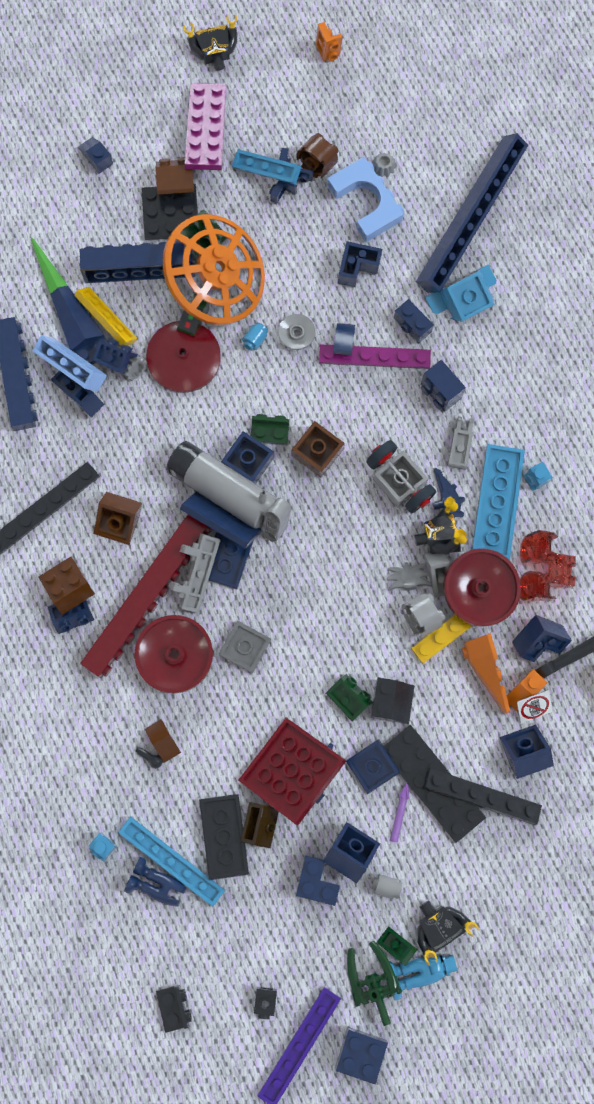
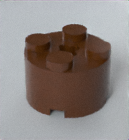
M316 133L297 151L296 158L303 163L301 165L302 169L313 171V177L315 178L318 176L323 178L338 162L337 153L339 150L336 145L330 144L324 139L320 133Z

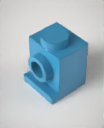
M544 462L531 467L523 475L532 491L546 485L553 478Z
M99 833L89 845L90 852L102 861H105L117 847L103 833Z

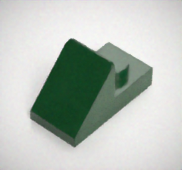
M389 926L376 942L404 966L407 965L418 950Z

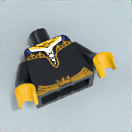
M227 15L226 20L230 27L222 25L194 31V25L190 22L191 31H187L185 25H183L184 33L188 34L187 40L191 52L200 60H204L205 64L213 63L217 71L225 68L224 60L230 59V54L234 52L237 45L236 15L234 22H230Z
M448 497L445 500L444 505L446 508H443L433 519L424 522L425 533L414 535L416 546L427 544L431 554L449 555L450 553L461 552V544L467 542L465 537L467 533L463 529L457 530L453 513L450 514V511L454 512L458 509V504L452 497Z

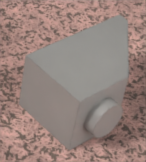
M425 554L426 567L430 582L432 583L434 596H444L443 584L446 571L450 566L449 560L443 554Z

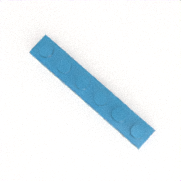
M130 816L118 832L212 907H214L225 892L224 888L213 880L209 881L206 874Z

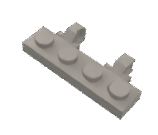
M200 533L198 544L193 542L192 547L181 545L180 552L191 555L190 560H192L187 581L184 580L183 584L170 582L169 589L179 592L178 597H181L179 608L199 613L220 539Z

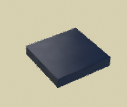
M379 739L346 760L367 794L401 773Z

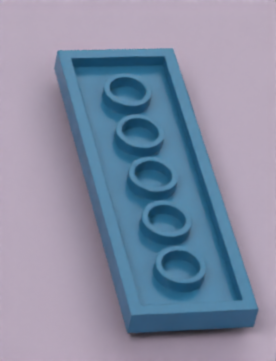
M487 444L472 550L491 549L501 553L510 560L525 450Z

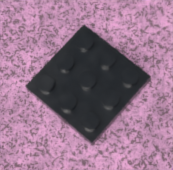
M194 184V192L157 194V187L141 188L145 240L168 239L178 225L198 214L196 184Z

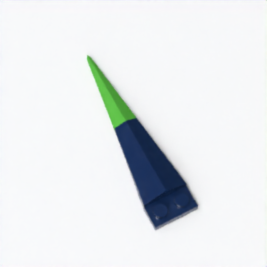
M31 237L69 349L90 364L97 363L93 360L99 340H106L104 334L80 301L74 296L75 294L36 241Z

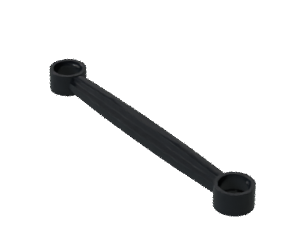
M594 637L577 645L553 661L535 669V671L544 679L593 653Z

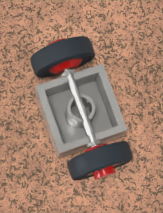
M389 440L382 445H378L372 451L366 463L371 469H376L385 463V466L374 474V482L397 508L411 497L405 507L412 514L420 508L424 509L431 502L430 499L437 491L431 484L425 486L428 481L427 476L404 450L392 460L390 459L398 447L392 440Z

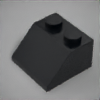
M377 677L370 718L409 724L415 686L398 680Z

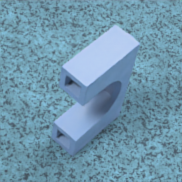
M365 157L327 178V186L336 199L358 188L368 189L378 197L380 203L378 208L357 221L356 229L365 242L370 241L403 221L404 210L400 204L397 205L393 193L386 189L382 177L377 176L374 166Z

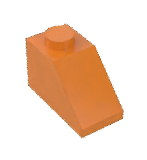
M534 669L529 671L507 695L508 704L518 713L517 702L538 694L548 682Z

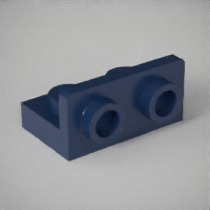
M108 338V341L100 339L93 360L118 373L125 374L130 357L137 358L138 354L133 352V348L130 346L118 345L119 341Z
M87 600L63 615L54 604L48 606L53 626L58 634L68 632L73 628L94 621Z

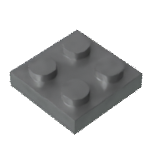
M237 620L218 655L253 673L271 638Z

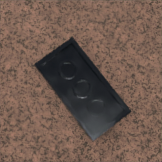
M239 794L199 799L209 881L249 875L245 843L240 842L243 824Z

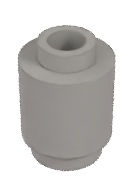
M379 874L378 878L374 877L371 889H374V894L390 899H398L402 883L398 882V879Z

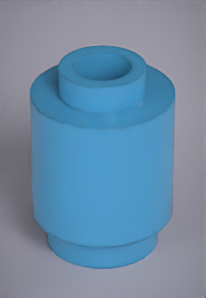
M258 322L252 325L242 338L243 346L250 351L257 350L267 337L268 329Z

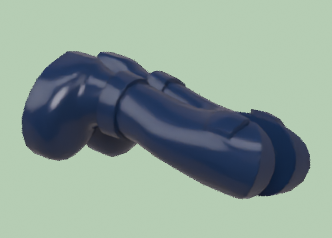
M139 857L133 873L146 877L147 880L153 881L161 887H156L131 875L124 892L130 894L134 890H141L140 893L146 894L160 903L178 907L181 901L167 894L170 888L184 894L186 887L167 874L158 872L153 868L149 869L145 858Z

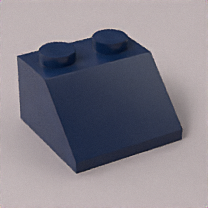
M536 724L500 737L510 767L517 779L554 766L551 748Z

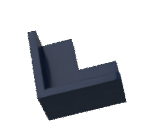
M535 615L512 643L521 658L535 662L546 649L560 654L572 640L563 625Z

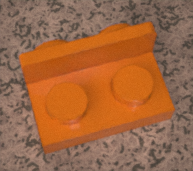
M325 22L318 24L316 46L323 62L327 60L334 61L340 56L343 39L341 34L333 36L331 29L327 28Z

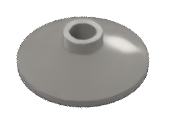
M292 314L281 321L278 335L286 347L300 350L308 347L313 342L315 326L307 316ZM295 331L300 332L298 337L293 335Z

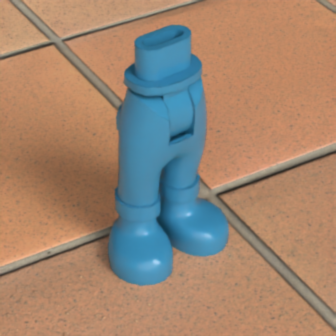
M444 955L437 956L438 962H436L435 958L431 957L428 959L430 966L426 964L424 957L411 960L406 966L400 963V966L394 965L393 962L389 961L397 977L419 972L417 975L398 980L402 991L436 983L444 978L445 975L450 976L449 973L457 971L453 955L446 957ZM395 993L393 999L395 1001L400 1000L402 997V993Z

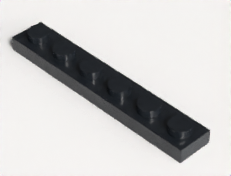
M432 768L428 769L424 789L532 825L538 824L542 805Z

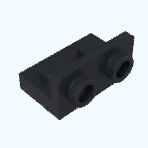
M177 985L156 991L165 1033L189 1028V1022H192L190 1010L185 1008L184 1002L187 1001L185 989H181V986Z

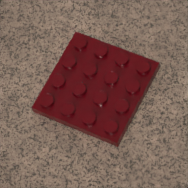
M286 717L238 781L298 826L346 763V760Z

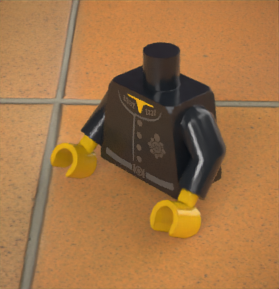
M429 900L419 906L425 917L419 921L417 943L423 955H425L424 958L428 966H430L429 958L433 957L438 962L436 952L466 931L471 937H474L470 932L472 928H477L480 931L476 923L471 922L463 912L455 908L440 906L435 910Z

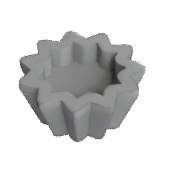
M389 153L378 154L372 161L375 173L381 177L384 175L389 177L390 173H394V169L397 167L395 159Z
M139 356L137 358L130 357L125 371L126 379L131 381L135 378L137 379L147 369V361Z

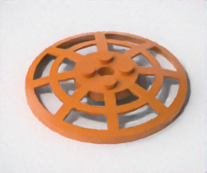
M211 214L193 216L178 225L170 234L163 252L164 277L172 296L188 314L208 324L228 325L244 319L256 308L262 297L265 285L263 261L251 237L233 221ZM210 219L221 221L236 230L234 235L223 230L214 229ZM198 220H202L206 230L195 234L191 239L180 233L189 224ZM208 235L211 245L204 249L196 241ZM216 235L230 239L228 247L218 244ZM241 236L245 238L252 248L257 261H251L246 248L240 242ZM178 240L186 245L182 260L183 267L172 268V249L175 241ZM236 246L240 248L246 261H238L233 253ZM192 249L199 256L197 265L189 266V255ZM216 263L221 265V272L216 269ZM248 268V279L245 284L239 278L240 269ZM253 269H260L261 284L257 297L250 290L253 281ZM191 273L199 274L204 282L201 289L195 283ZM185 275L189 286L197 294L191 303L180 292L174 276ZM235 284L242 292L230 299L228 288ZM211 288L221 290L222 300L215 299L207 295ZM247 296L252 305L243 313L231 317L230 305L241 301ZM202 300L212 305L223 306L224 318L205 314L198 310L197 307Z

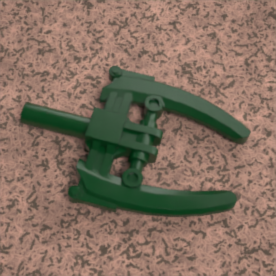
M375 941L369 943L384 973L381 975H377V973L367 975L363 981L359 980L357 975L355 951L353 948H349L347 952V970L355 1006L358 1007L361 1003L364 1005L368 1004L369 1000L371 1003L376 1002L383 1026L391 1024L383 999L387 998L386 995L392 997L395 993L401 994L402 989L387 956ZM381 980H383V981L386 980L387 985H385V986L381 985V984H380ZM368 986V991L363 992L362 987Z

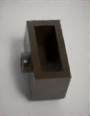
M249 802L240 842L271 849L279 812L273 807Z

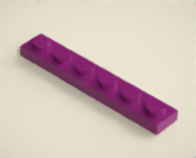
M320 344L319 364L430 369L431 350L353 346L352 355L333 353L334 345Z

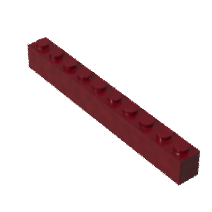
M190 515L185 517L80 662L83 667L100 679L103 676H108L112 670L111 664L113 661H118L124 653L122 651L126 644L130 645L134 640L136 629H141L147 621L145 619L147 614L154 612L158 606L157 600L160 596L163 598L169 591L167 586L171 581L175 582L180 575V568L187 566L190 562L191 556L180 552L181 545L192 547L193 542L198 544L200 533L209 535L213 530L212 528Z

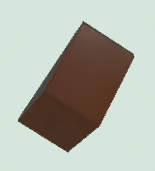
M162 719L145 728L152 745L164 763L181 753Z

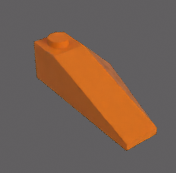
M491 633L465 642L463 644L464 648H461L463 658L468 659L470 666L503 714L509 713L510 708L504 686H500L499 683L502 681L501 670L498 666H495L498 657Z

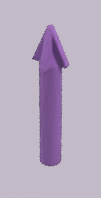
M408 783L404 785L398 796L400 798L390 841L398 843L407 799H409Z

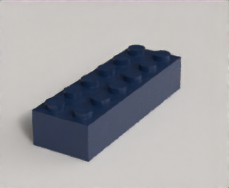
M160 242L159 244L142 243L140 245L124 244L115 247L105 245L98 248L87 246L79 249L80 271L85 284L165 279L163 252L166 242ZM181 242L174 243L171 256L172 268L183 267L182 260L186 245ZM192 249L189 255V266L194 265V253ZM185 275L174 276V278H185Z

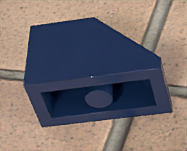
M91 137L78 146V149L98 174L113 165L111 154L99 140Z

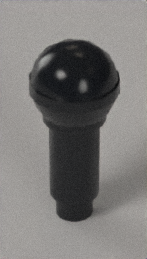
M137 747L135 752L147 760L152 768L157 769L162 766L163 760L159 755H152L145 749Z

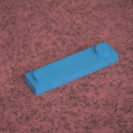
M237 149L232 167L238 170L296 185L302 168L297 164Z

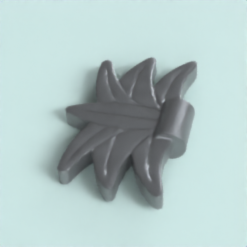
M405 562L404 569L389 567L388 570L395 573L390 575L387 581L396 582L390 585L388 591L395 588H404V591L415 590L416 586L419 585L431 586V582L422 579V577L429 576L428 572L420 570L426 564H418L410 568L408 562Z

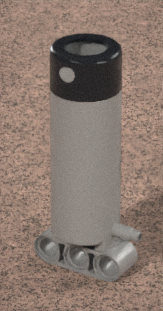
M189 441L180 443L171 454L166 466L168 474L252 528H261L263 535L271 542H276L287 529L291 506L285 499H276L274 495Z

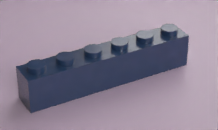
M15 317L0 319V366L10 425L13 431L36 427L35 421H39L37 410H33L32 405L35 403V396L33 392L30 393L29 386H32V379L30 375H27L26 371L29 368V362L27 357L24 358L23 351H26L25 341L21 340L20 334H23L21 322L18 323Z

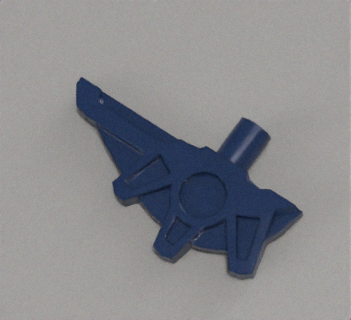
M434 468L441 493V501L432 503L433 509L446 508L444 505L445 500L448 497H452L458 504V509L454 512L450 511V514L453 513L454 518L463 517L464 512L460 511L461 503L465 502V497H459L455 490L457 486L455 484L451 485L443 476L442 471Z

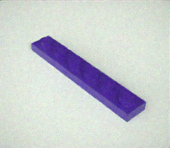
M323 987L257 1097L268 1104H278L339 1004L341 997Z

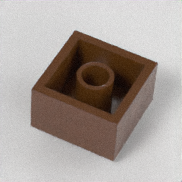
M314 421L292 448L291 456L322 478L344 450L345 443Z
M72 557L67 558L38 577L52 602L62 615L95 595Z

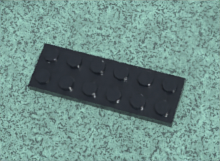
M411 724L384 746L401 773L399 774L455 843L486 819V816L475 805L424 789L428 769L432 768L450 775L451 773Z

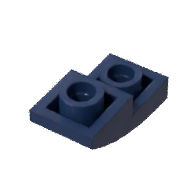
M337 323L333 353L352 355L355 325Z

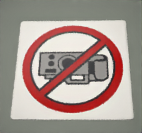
M549 690L517 702L521 723L552 712Z

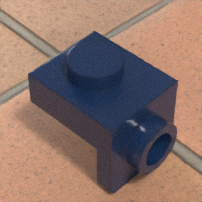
M278 181L276 185L273 184L269 191L270 201L277 205L285 190L295 195L297 193V185Z

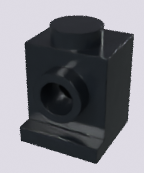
M257 987L254 1014H258L257 1018L268 1020L270 1016H274L277 989ZM262 1001H268L269 1006L263 1008L261 1006Z

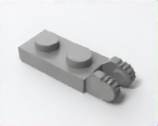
M458 416L456 429H454L448 466L466 470L473 437L474 419L469 418L468 428L465 431L460 430L463 419L461 416Z

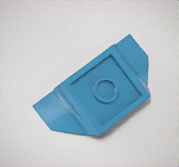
M488 264L474 271L473 274L442 289L441 292L426 296L425 299L433 313L439 314L448 309L452 315L449 319L462 322L495 305L489 287L495 285L497 280Z

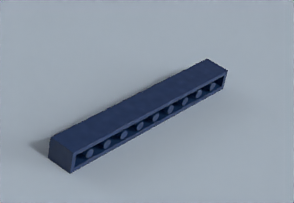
M518 133L503 136L416 280V283L427 293L442 291L527 149L528 144Z

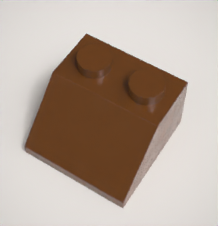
M180 157L177 160L163 158L156 161L157 194L194 192L193 169H185V157Z
M106 492L98 504L93 534L130 545L140 517L142 503Z

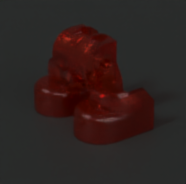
M537 530L527 534L522 540L520 558L523 563H544L548 565V573L527 571L522 575L520 579V599L523 601L550 602L556 599L555 596H550V587H575L576 577L572 576V567H576V556L551 552L552 540L559 537L554 532Z

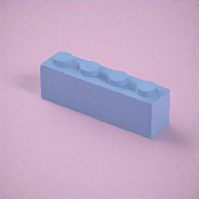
M41 335L33 349L34 353L85 389L99 391L107 376L55 338Z

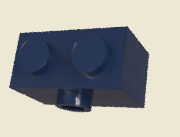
M410 299L395 310L394 319L400 324L402 330L407 334L409 333L418 344L432 333L434 324Z

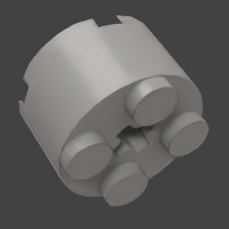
M422 593L401 606L402 610H406L407 614L404 615V618L415 634L419 633V638L421 639L441 628L443 625L442 621L445 620L443 612L437 610L434 605L435 600L430 593Z

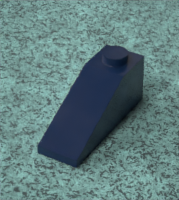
M60 370L51 378V381L91 418L104 405L92 390L83 388Z

